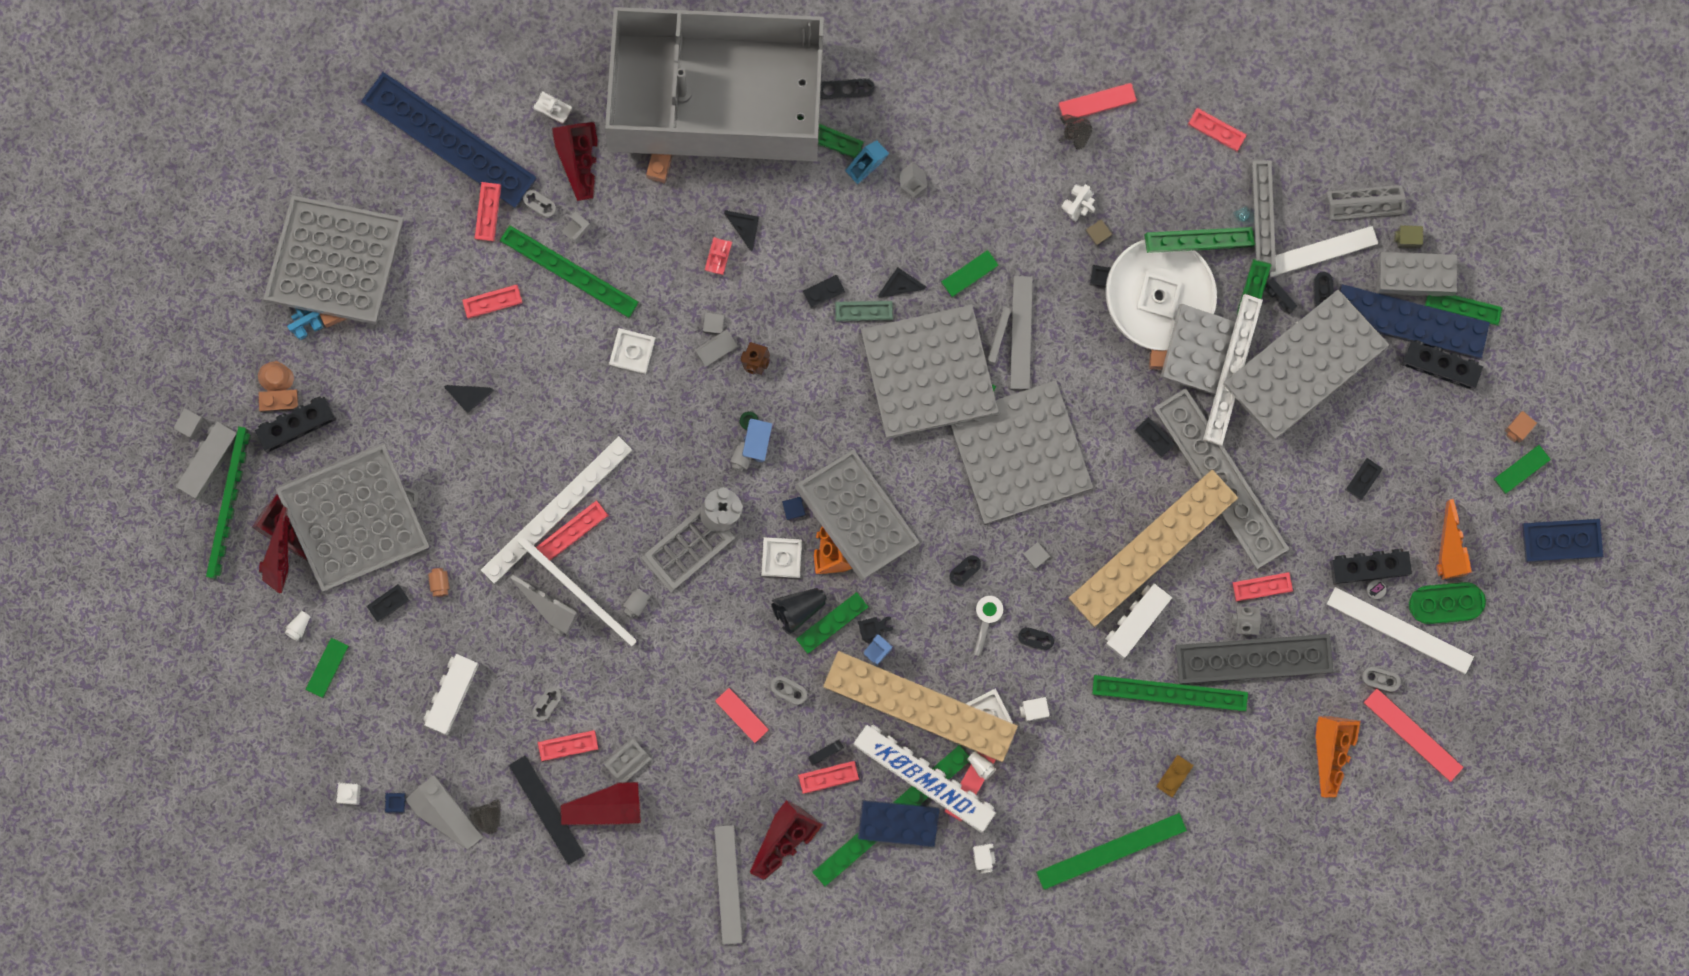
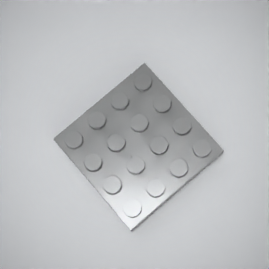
M1180 304L1160 377L1215 395L1235 322L1185 304Z

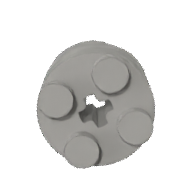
M722 487L713 490L707 495L701 505V521L711 531H728L740 517L743 505L739 497L727 488Z

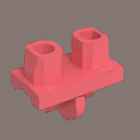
M713 238L705 271L724 275L732 246L731 241Z

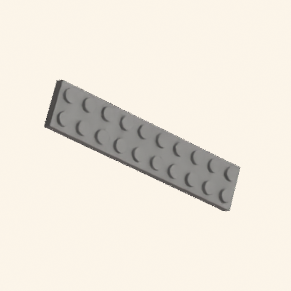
M1185 388L1154 407L1153 410L1198 480L1200 481L1207 473L1213 470L1238 497L1221 516L1255 569H1259L1288 551L1289 547L1224 446L1203 440L1208 421L1188 390Z

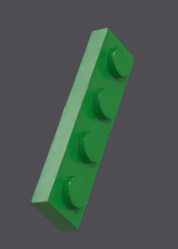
M856 592L797 637L796 640L805 652L809 654L869 607Z

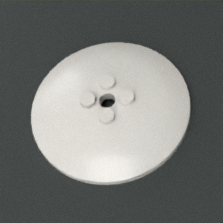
M1141 240L1124 250L1113 263L1106 282V302L1110 316L1122 334L1141 347L1163 351L1168 350L1179 305L1185 304L1214 314L1217 303V290L1209 266L1195 250L1147 253L1145 240ZM1155 291L1162 292L1163 299L1161 301L1155 298Z

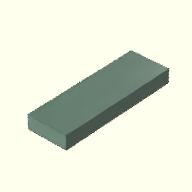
M892 301L835 302L836 321L893 320Z

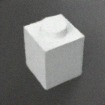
M1046 697L1023 701L1022 706L1019 707L1021 718H1025L1026 722L1050 716Z
M338 783L337 803L359 805L361 785Z

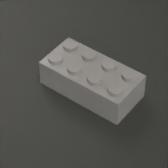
M1381 252L1377 257L1378 294L1454 296L1457 292V255Z

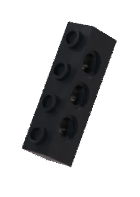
M1419 340L1408 343L1401 363L1402 366L1470 390H1474L1477 387L1483 366L1479 365L1478 361L1472 359L1467 361L1461 359V356L1458 354L1444 353L1443 349L1439 347H1427L1424 342ZM1420 354H1426L1429 358V361H1422L1420 358ZM1444 360L1447 367L1441 368L1438 365V361ZM1457 366H1461L1464 368V375H1460L1457 373Z
M321 396L316 397L306 406L300 405L293 409L294 412L290 414L283 413L277 416L276 420L271 423L264 422L260 424L255 432L264 451L269 453L335 421L336 417L325 397L321 398ZM311 411H317L315 419H308V414ZM294 419H299V426L291 428V422ZM276 428H282L280 436L273 435V431Z
M1403 549L1391 550L1392 553L1384 554V551L1372 552L1373 555L1365 556V553L1354 554L1353 558H1346V555L1335 556V560L1330 561L1333 585L1410 576L1412 569L1409 551L1403 552ZM1386 559H1391L1394 562L1392 569L1386 567ZM1367 561L1374 563V571L1367 569ZM1349 563L1355 565V573H1350L1347 570Z

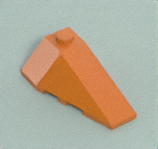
M1454 499L1446 502L1439 564L1436 565L1437 574L1442 577V580L1463 577L1472 572L1467 547H1462L1463 532L1457 528L1459 517Z
M822 526L820 532L816 533V538L821 539L819 550L814 549L816 574L846 572L852 569Z
M1332 716L1318 717L1315 736L1321 797L1337 796L1344 778V773L1341 769L1351 759L1347 753L1350 745L1355 746L1357 743L1361 721Z

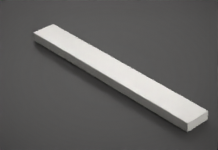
M1246 294L1242 297L1203 437L1204 441L1219 446L1223 445L1235 402V397L1223 383L1245 365L1263 301L1261 299Z
M521 537L518 543L631 647L636 643V639L526 538Z
M1336 587L1326 604L1463 674H1466L1474 656Z

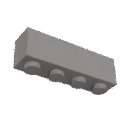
M219 422L209 428L207 432L208 437L205 441H201L197 448L196 456L190 458L187 463V470L185 473H181L176 481L178 489L198 501L235 444L237 433Z

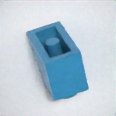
M876 140L865 146L845 171L859 184L885 160L889 153Z

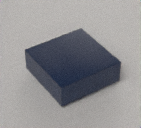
M801 497L782 501L787 520L805 516Z
M385 793V813H405V793Z

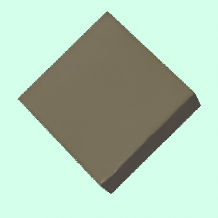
M1102 219L1086 229L1087 234L1096 246L1112 236V233Z

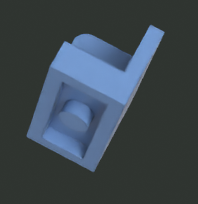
M755 419L749 420L747 433L744 437L745 443L742 456L753 458L757 462L765 461L772 423Z
M878 634L865 649L864 655L877 667L891 652L893 647Z

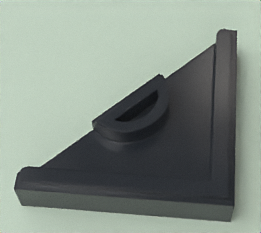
M725 210L724 214L748 249L753 251L759 216Z
M897 267L878 294V297L882 298L925 290L926 286Z
M444 386L467 414L494 391L493 388Z

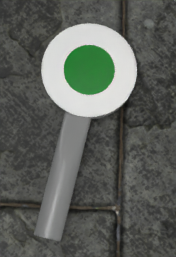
M994 596L983 597L976 606V613L982 620L973 655L981 657L989 624L997 621L1003 613L1001 601Z

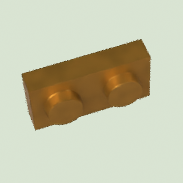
M1177 755L1156 788L1173 798L1194 765Z

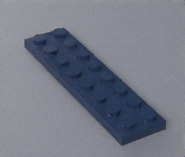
M1342 284L1340 292L1379 334L1409 342L1419 340L1428 347L1435 346L1444 351L1479 360L1482 359L1490 322Z

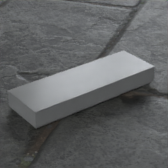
M1007 307L1003 308L987 361L988 364L993 366L1011 311Z

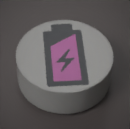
M1373 580L1367 585L1366 592L1370 598L1380 599L1386 594V585L1380 580Z

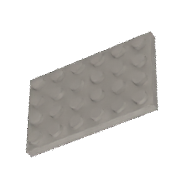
M854 449L795 486L861 581L920 543Z

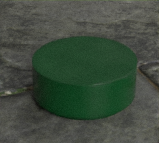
M747 411L740 416V426L746 431L750 419L758 420V416L754 412Z

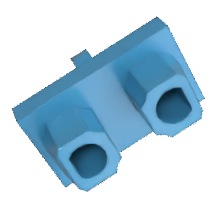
M296 309L297 313L291 316L295 322L287 326L290 332L294 333L299 340L308 336L304 328L306 325L311 324L314 331L324 327L320 313H309L310 311Z

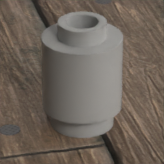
M744 442L737 446L730 460V463L733 464L732 468L740 472L743 469L747 470L753 459L742 456Z
M637 588L624 603L623 607L625 610L623 612L631 618L634 616L639 617L649 603L648 599L650 597Z

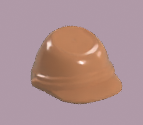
M275 361L264 364L260 368L258 380L267 391H282L292 386L294 375L288 367Z

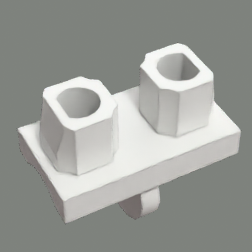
M542 91L533 109L564 125L572 107Z
M1086 184L1084 187L1075 185L1071 191L1072 196L1076 197L1075 201L1065 200L1062 204V209L1076 222L1081 214L1085 216L1087 212L1094 213L1096 209L1092 206L1095 200L1092 198L1094 193L1090 190V186Z

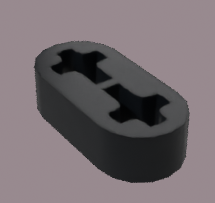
M974 555L965 558L950 572V582L956 586L964 584L980 569V559ZM968 560L977 561L976 569L973 567L968 571L965 569L969 565ZM962 571L965 572V573L962 575V577H961V578H962V581H961V582H960L959 580H957V581H954V580H953L954 577H955V576H954V573H955V572H956L957 574H959V573L962 572Z
M1026 627L1021 629L1018 634L1020 643L1040 650H1049L1054 645L1053 636L1047 632ZM1026 631H1029V635L1035 637V640L1028 639V641L1025 642L1024 637H1022L1021 634H1025ZM1047 636L1051 644H1047L1044 647L1042 642L1037 641V638L1044 639Z
M839 739L812 754L808 759L811 765L814 766L842 750L844 746Z

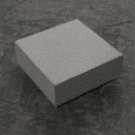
M705 313L703 332L722 333L724 315Z
M1038 542L1023 554L1035 569L1050 557Z

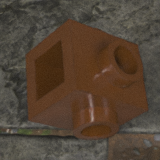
M752 342L749 343L747 350L743 351L741 355V362L747 373L762 375L764 369L768 368L770 362L768 347Z

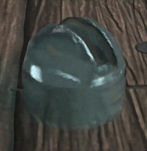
M1244 206L1234 211L1233 214L1237 220L1246 221L1249 218L1250 212L1248 207Z

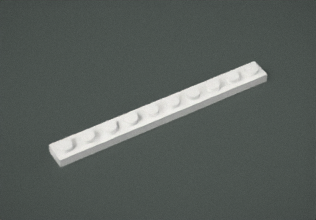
M618 436L495 555L481 571L495 584L527 553L518 543L521 537L526 538L534 546L603 480L632 449Z

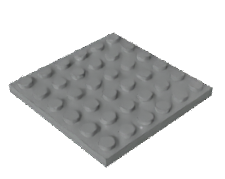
M292 195L265 291L264 302L377 325L404 222L403 218Z
M972 305L861 329L886 439L998 414Z
M1056 381L996 400L998 414L950 425L984 525L1093 489Z
M385 443L276 486V491L283 506L287 507L289 520L322 592L429 548V543Z

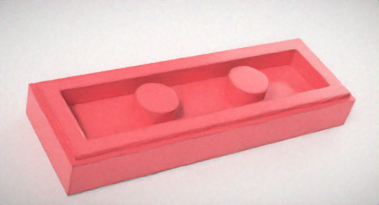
M1198 108L1188 123L1192 128L1236 152L1246 137V134Z
M481 182L475 239L495 241L501 184Z
M518 285L462 300L467 319L522 304Z
M1289 572L1232 583L1236 602L1293 592Z
M730 688L715 700L754 743L769 730Z
M595 730L538 742L541 761L599 750Z
M855 761L798 775L803 794L859 780Z

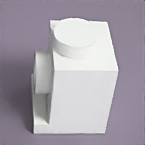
M993 844L973 847L976 871L981 870V874L993 872L992 864H995L994 852H990Z

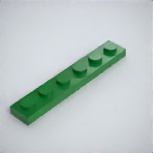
M1252 227L1147 232L1144 234L1147 253L1250 248L1255 246Z

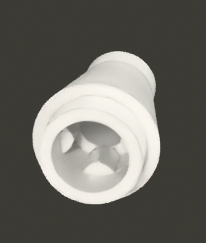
M301 611L285 627L286 631L284 633L293 640L298 641L299 638H302L311 617Z
M976 751L968 757L980 778L987 780L996 771L993 767L994 764Z

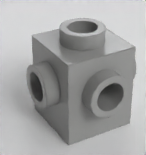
M1237 606L1236 614H1232V626H1235V633L1259 635L1261 624L1260 608Z

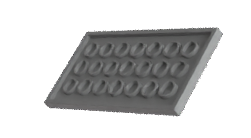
M1337 290L1228 378L1223 385L1275 441L1385 351L1389 344L1349 300Z

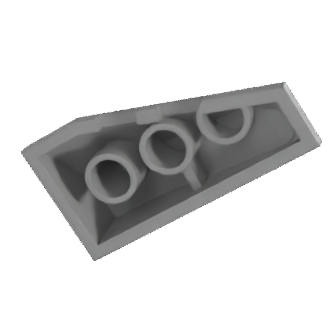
M512 575L510 577L512 581L553 627L552 631L560 636L563 633L568 635L579 614Z
M433 775L405 799L417 816L467 850L483 838L437 776Z

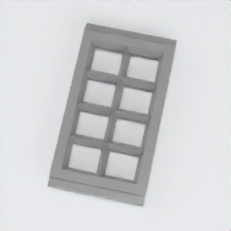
M700 508L641 557L670 592H673L735 539L729 530L725 532L716 531L722 538V541L713 548L704 538L711 530L707 529L701 534L693 525V522L701 516ZM688 527L698 536L690 545L680 535ZM676 537L685 547L678 555H675L667 546ZM700 540L710 550L701 559L692 549ZM663 548L672 558L665 566H662L654 557ZM687 551L697 561L689 569L679 560ZM674 562L684 572L676 580L666 571Z

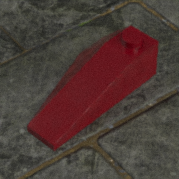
M595 121L552 128L556 151L577 201L593 199L595 176L591 173V166L596 164V157H592L593 146L597 147L598 143Z
M278 494L268 503L252 526L253 529L270 540L284 507ZM287 515L288 550L308 562Z
M287 507L282 508L264 560L260 561L259 573H262V581L277 593L283 592L289 574Z
M638 782L616 783L561 805V825L641 823Z
M786 800L772 820L750 873L765 880L782 866V858L790 854L793 856L797 853L794 849L803 841L805 844H808L822 827V823L798 805Z

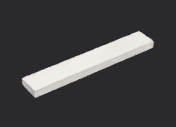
M1373 226L1275 255L1276 271L1269 272V277L1378 245Z

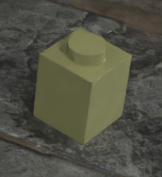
M1400 225L1398 231L1394 232V242H1397V247L1421 248L1423 245V226Z

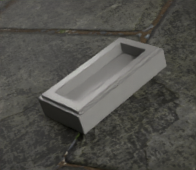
M726 329L695 349L706 367L736 348L737 344Z

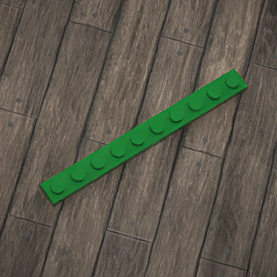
M958 745L932 769L934 771L936 768L946 774L944 778L949 780L970 762L968 760L969 756ZM911 786L893 803L920 805L928 796ZM857 833L812 873L826 887L877 841L858 839Z

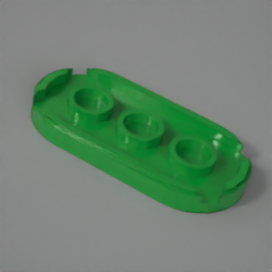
M1470 582L1422 586L1414 591L1409 599L1411 615L1415 620L1423 624L1470 621L1477 618L1486 605L1484 592Z

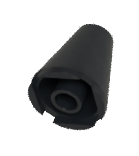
M814 588L775 598L772 600L774 603L771 604L777 621L780 619L785 625L782 629L790 635L826 604L825 600H827V597L823 590Z

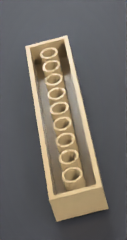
M1211 470L1074 592L1068 600L1093 627H1096L1230 507L1238 497Z
M840 651L837 652L823 686L830 691L1002 763L1018 727L1008 721Z

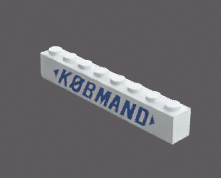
M865 726L853 744L856 748L979 832H984L996 814L993 811L994 807L987 802L983 804L977 800L978 796L973 792L968 791L966 793L961 789V784L953 779L950 782L944 778L946 776L945 773L937 768L934 771L928 767L930 763L921 757L919 760L913 757L914 753L905 746L903 749L897 746L895 739L890 736L886 738L881 735V730L876 726Z

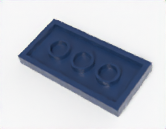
M1600 519L1522 524L1525 562L1604 557Z
M862 799L857 838L861 840L935 847L940 808Z

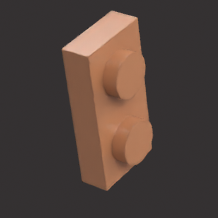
M298 390L258 392L260 412L293 410L298 406Z

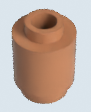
M443 568L432 569V573L428 574L430 592L433 593V597L448 595L450 588L447 571H443Z

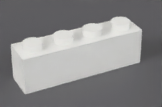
M1155 583L1151 587L1149 585L1146 586L1141 593L1143 595L1142 599L1139 602L1135 600L1129 608L1131 613L1127 617L1123 615L1117 623L1120 627L1116 632L1112 630L1105 638L1108 641L1105 645L1122 659L1127 656L1172 599L1170 595Z
M458 654L455 655V658L451 657L447 666L450 669L447 675H443L439 684L442 687L439 693L436 692L433 696L431 703L434 705L431 711L428 710L423 720L426 721L425 726L448 735L477 671L478 663Z

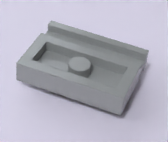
M631 737L603 764L619 782H626L651 758Z

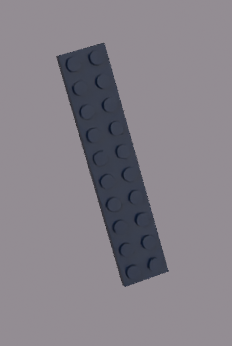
M385 72L381 73L361 100L363 105L479 185H481V182L501 184L500 199L516 209L522 201L524 194L530 190L537 180L536 176Z

